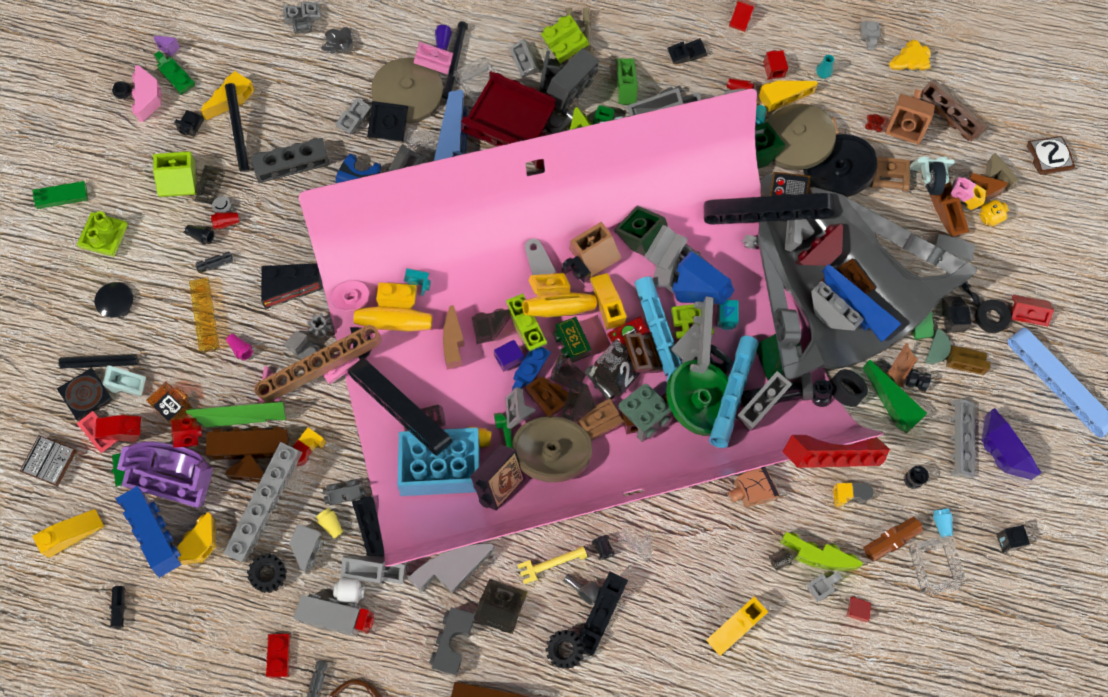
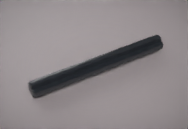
M228 83L225 85L238 167L240 172L249 171L236 88L234 83Z

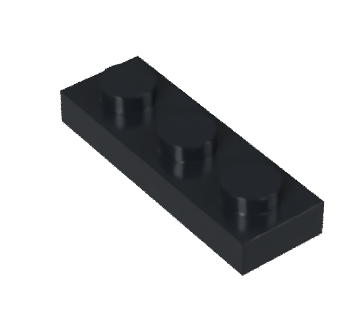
M372 496L353 501V508L367 555L384 556L383 541Z

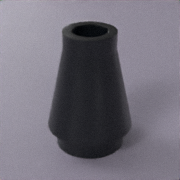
M193 225L185 227V235L190 236L203 245L210 244L214 239V231L210 227Z

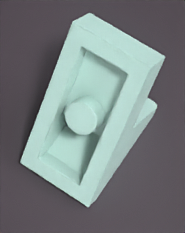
M108 365L103 385L113 393L122 391L135 396H141L146 377Z

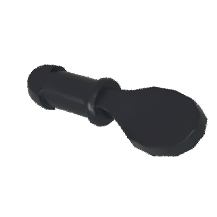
M966 281L961 285L963 291H966L976 306H979L981 304L980 297L970 290L972 286Z

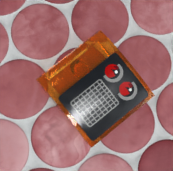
M773 172L770 196L808 194L810 176Z

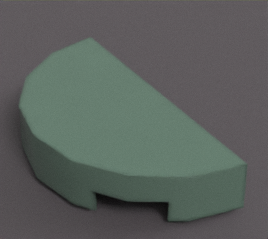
M939 329L936 330L925 360L926 364L940 363L950 353V340Z

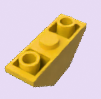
M209 512L199 517L196 521V526L192 531L189 530L184 534L182 542L177 546L181 553V556L178 558L182 565L203 563L217 547L215 518Z

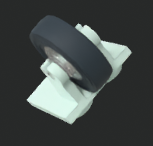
M919 157L910 165V171H922L928 193L930 195H941L945 184L949 182L947 168L954 164V160H948L947 157H939L936 160L930 159V157Z

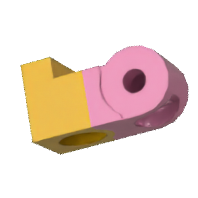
M959 177L954 179L951 195L955 198L959 197V199L966 203V208L973 210L984 204L987 191L970 180Z

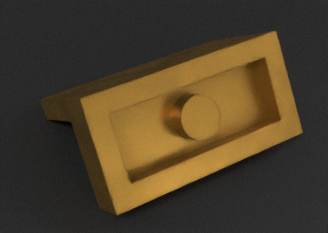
M951 345L946 367L984 375L990 370L991 362L986 361L987 353Z

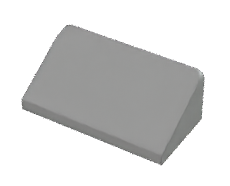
M522 39L509 48L522 77L541 71L529 42Z

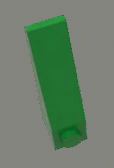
M869 360L863 367L864 372L895 426L907 434L927 412L877 365Z

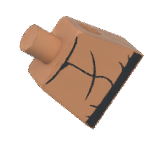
M766 467L753 469L740 475L734 481L736 489L728 492L732 503L742 499L745 507L772 502L780 496Z

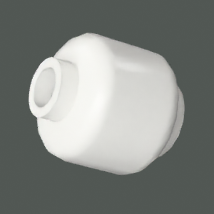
M343 577L339 582H335L334 599H337L341 605H347V603L357 605L360 598H364L365 586H361V582L358 579Z

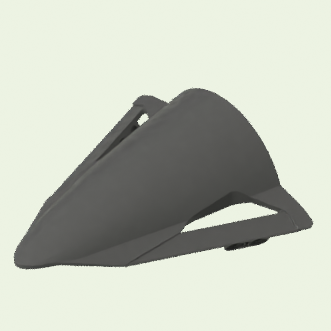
M767 174L763 177L760 188L761 197L772 196L775 174ZM807 186L806 194L830 193L833 195L834 215L829 218L806 219L813 228L814 234L807 240H802L801 245L797 246L792 252L785 250L787 220L759 222L758 245L782 363V374L787 380L801 377L820 367L828 369L849 367L881 353L917 327L944 296L976 274L977 268L844 195ZM841 223L843 225L842 253L830 265L837 269L853 258L875 287L867 296L901 323L883 342L879 341L870 328L866 331L860 326L854 331L828 328L815 316L811 291L824 278L822 270L826 266L797 265L795 262L799 259L797 256L805 249L808 250L812 247V241L817 237L821 238L825 234L824 230L831 224ZM876 233L921 259L945 270L946 274L920 277L910 273L881 246ZM784 289L793 296L811 333V342L801 357L797 356L796 345L801 339L799 318L796 310L788 309Z

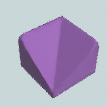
M153 37L158 49L169 56H172L180 48L176 38Z

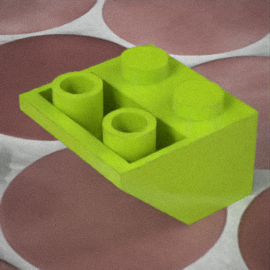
M191 151L153 154V173L158 197L196 195V161Z

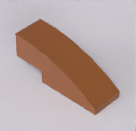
M949 182L945 184L941 195H930L945 229L953 237L969 233L970 231L959 197L955 198L951 195L952 186Z

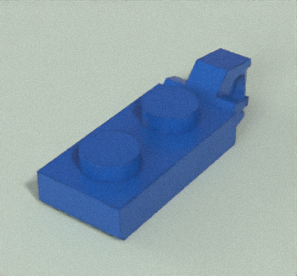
M539 347L527 353L514 374L513 379L515 383L512 386V391L516 387L522 389L535 380L551 355L550 351Z

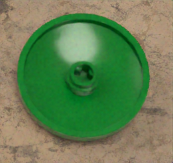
M690 360L678 366L671 373L666 388L668 404L673 415L683 427L697 435L710 436L721 406L722 396L725 393L728 377L721 369L711 363L705 373L691 371L690 365L697 364V360Z

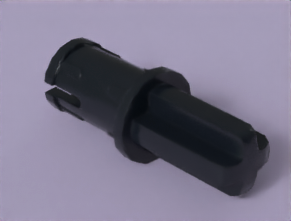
M114 586L112 588L111 606H109V609H111L110 628L124 627V609H126V606H124V586Z

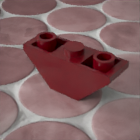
M841 223L829 225L824 230L825 234L821 238L817 237L812 241V247L808 250L805 249L797 256L799 259L795 263L797 265L827 266L831 264L842 253L843 225Z

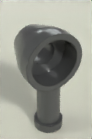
M567 574L563 580L565 584L567 583L575 589L586 603L593 605L596 602L601 589L595 582L591 581L582 585L571 574Z

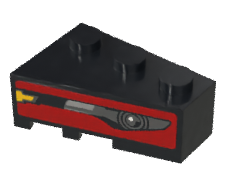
M317 263L261 266V302L265 310L275 304L286 303L292 298L303 297L322 290V279Z

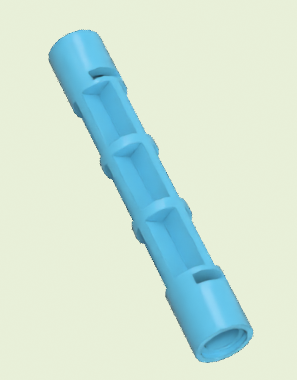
M650 276L636 280L634 284L641 300L664 374L668 376L666 378L668 382L671 373L681 365V361L671 351L675 343L653 279Z
M743 336L740 338L734 357L735 361L729 374L725 393L721 399V406L709 438V443L715 447H728L744 387L748 381L747 377L759 345L758 340L754 337Z

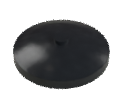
M849 134L836 135L835 145L831 154L820 164L803 169L804 177H808V185L811 187L850 197L866 189L874 180L878 167L877 156L873 147L864 139Z

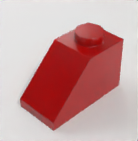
M116 415L97 418L94 439L136 442L140 436L141 417Z

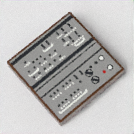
M38 435L20 472L58 487L77 450Z

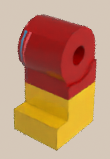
M310 428L304 431L292 447L302 452L296 466H304L316 446L322 449L326 444L324 438Z

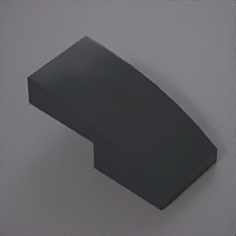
M701 38L684 44L683 41L667 48L673 64L689 62L707 56Z

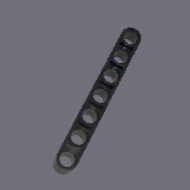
M830 193L715 199L704 203V222L711 225L829 218L834 215V199Z
M361 358L347 370L348 374L359 386L434 455L438 456L452 444V439L440 426L365 358Z

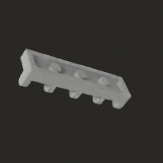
M707 296L703 302L694 303L696 309H701V314L693 318L694 323L700 324L699 333L695 332L692 334V338L699 340L698 349L691 350V355L698 357L697 364L690 365V370L699 373H705L710 364L713 298Z
M960 398L951 401V406L955 407V417H951V422L955 423V435L951 436V441H955V454H951V459L955 460V471H951V476L974 478L975 403Z

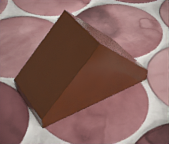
M248 454L226 470L225 475L229 480L260 483L264 472L253 457Z

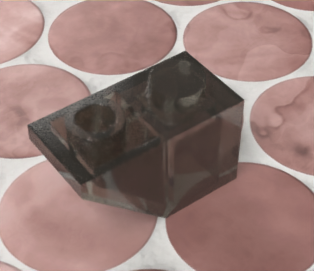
M500 308L492 313L486 314L481 312L471 317L476 344L497 339L510 319L509 309L504 310Z

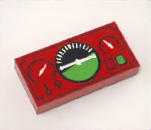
M639 316L610 331L607 336L616 351L627 346L624 339L625 334L641 333V335H648L650 331L642 317Z

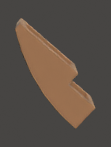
M454 305L449 307L443 331V350L447 370L462 366L458 348L464 346V339Z

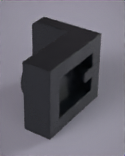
M186 110L181 120L176 119L174 123L180 134L195 137L204 118L202 115Z
M578 256L573 259L570 257L563 262L562 273L566 274L572 270L574 276L578 280L581 279L583 283L590 280L591 272Z

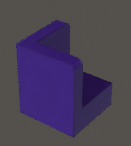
M515 340L494 350V357L503 372L524 360V355Z

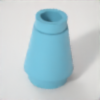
M950 509L933 511L934 516L932 517L941 538L952 537L953 517Z

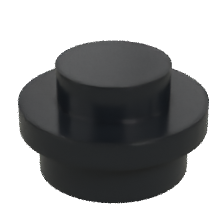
M118 81L113 85L112 93L116 98L124 99L130 95L131 88L129 84Z

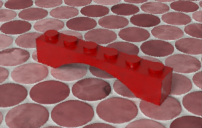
M791 435L782 452L798 468L881 466L886 461V456L890 449L877 437L849 445H840L818 440L808 435Z

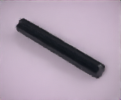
M136 354L61 357L58 364L62 369L107 367L108 365L136 366L138 364V356Z

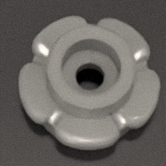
M745 235L744 240L741 241L744 243V247L748 249H755V247L759 246L758 237Z

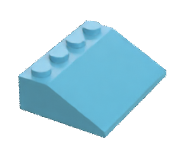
M443 429L452 439V444L438 456L427 449L409 431L399 432L397 486L400 495L417 496L476 492L470 476L480 466L479 429Z

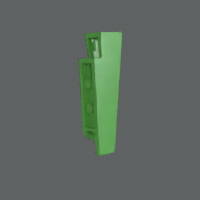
M284 400L186 410L187 414L196 418L206 428L266 422L267 420H286Z

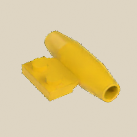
M556 273L530 275L528 281L538 297L526 299L522 304L525 315L548 318L577 315L595 310L597 299L592 294L570 293L571 286L565 274Z
M379 282L376 297L378 307L355 310L354 324L361 326L371 325L378 330L405 332L431 330L433 316L432 314L412 309L416 301L417 285Z

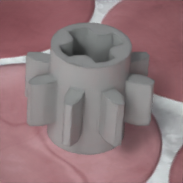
M323 313L320 316L312 315V320L307 321L308 326L311 327L308 329L309 333H315L316 338L323 335L327 337V331L332 330L331 326L328 325L331 322L330 318L324 319Z

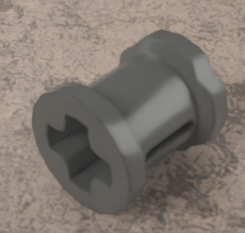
M310 17L297 20L292 18L295 34L304 31L313 32Z

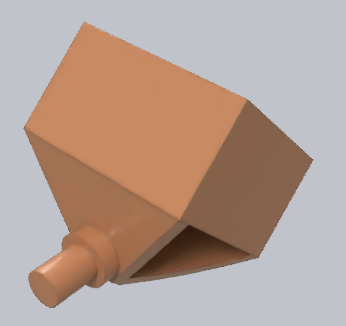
M915 89L913 97L900 93L887 122L885 134L920 145L933 117L935 105L919 100L922 94L921 90Z

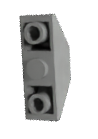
M823 281L811 291L815 316L828 328L854 331L864 320L858 312L854 311Z

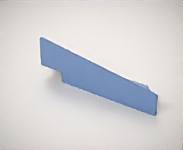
M463 90L449 92L434 161L466 154L467 134L461 131V121L463 117H468L467 106H463Z

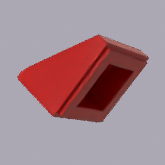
M851 597L846 617L868 622L870 620L871 602Z

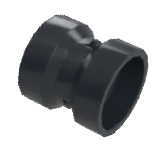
M912 368L908 374L906 386L911 388L917 387L920 391L926 392L931 381V374L926 372L920 373Z
M818 380L813 384L812 402L816 406L825 407L831 403L833 386L829 381Z
M914 466L905 474L904 482L908 488L918 489L928 481L929 473L922 466Z

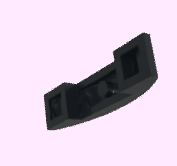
M609 571L580 634V637L583 638L582 642L586 645L584 650L592 656L628 582L627 579Z

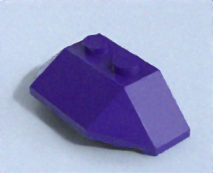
M994 408L985 415L981 441L985 450L995 459L997 467L1006 474L1029 480L1042 474L1031 454L997 409Z

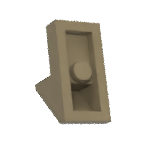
M996 153L988 160L985 176L1008 182L1005 190L1009 191L1019 179Z

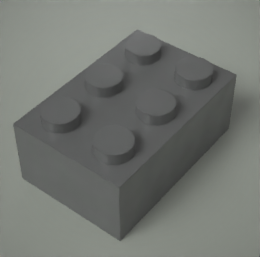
M583 48L552 78L546 94L556 99L555 110L559 113L565 108L568 109L572 105L573 99H578L582 95L585 87L587 89L593 83L592 78L598 72L599 60Z

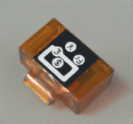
M166 381L146 400L170 424L171 420L186 418L189 415L186 413V410L193 408L187 402L189 396L179 386L173 388Z

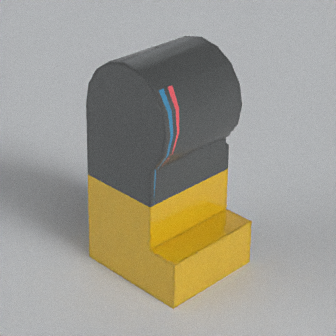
M837 483L833 487L835 507H843L847 501H856L861 504L866 503L873 496V488L867 483Z

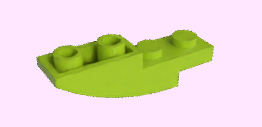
M785 532L779 542L797 552L795 560L815 568L831 571L857 570L863 564L856 555L846 554L840 551V548L834 544H825L819 549L817 544L810 541L805 542L800 539L801 537L793 532Z

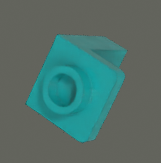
M406 268L404 282H407L409 285H422L421 296H424L425 291H429L431 280L428 279L429 273Z

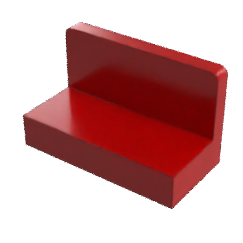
M1012 295L1014 305L1011 311V320L1049 326L1054 312L1049 301Z

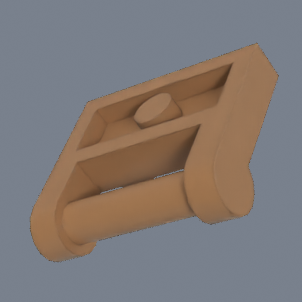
M877 157V173L871 182V188H892L908 192L910 186V160ZM879 176L902 179V182L879 180Z

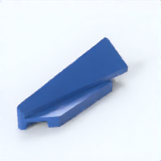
M830 264L822 270V273H824V283L864 319L859 325L864 331L870 328L879 341L883 342L901 325L897 319Z

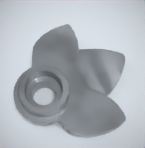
M344 27L340 31L337 29L326 31L325 37L327 42L321 47L327 53H334L336 51L341 53L350 52L353 48L351 29Z

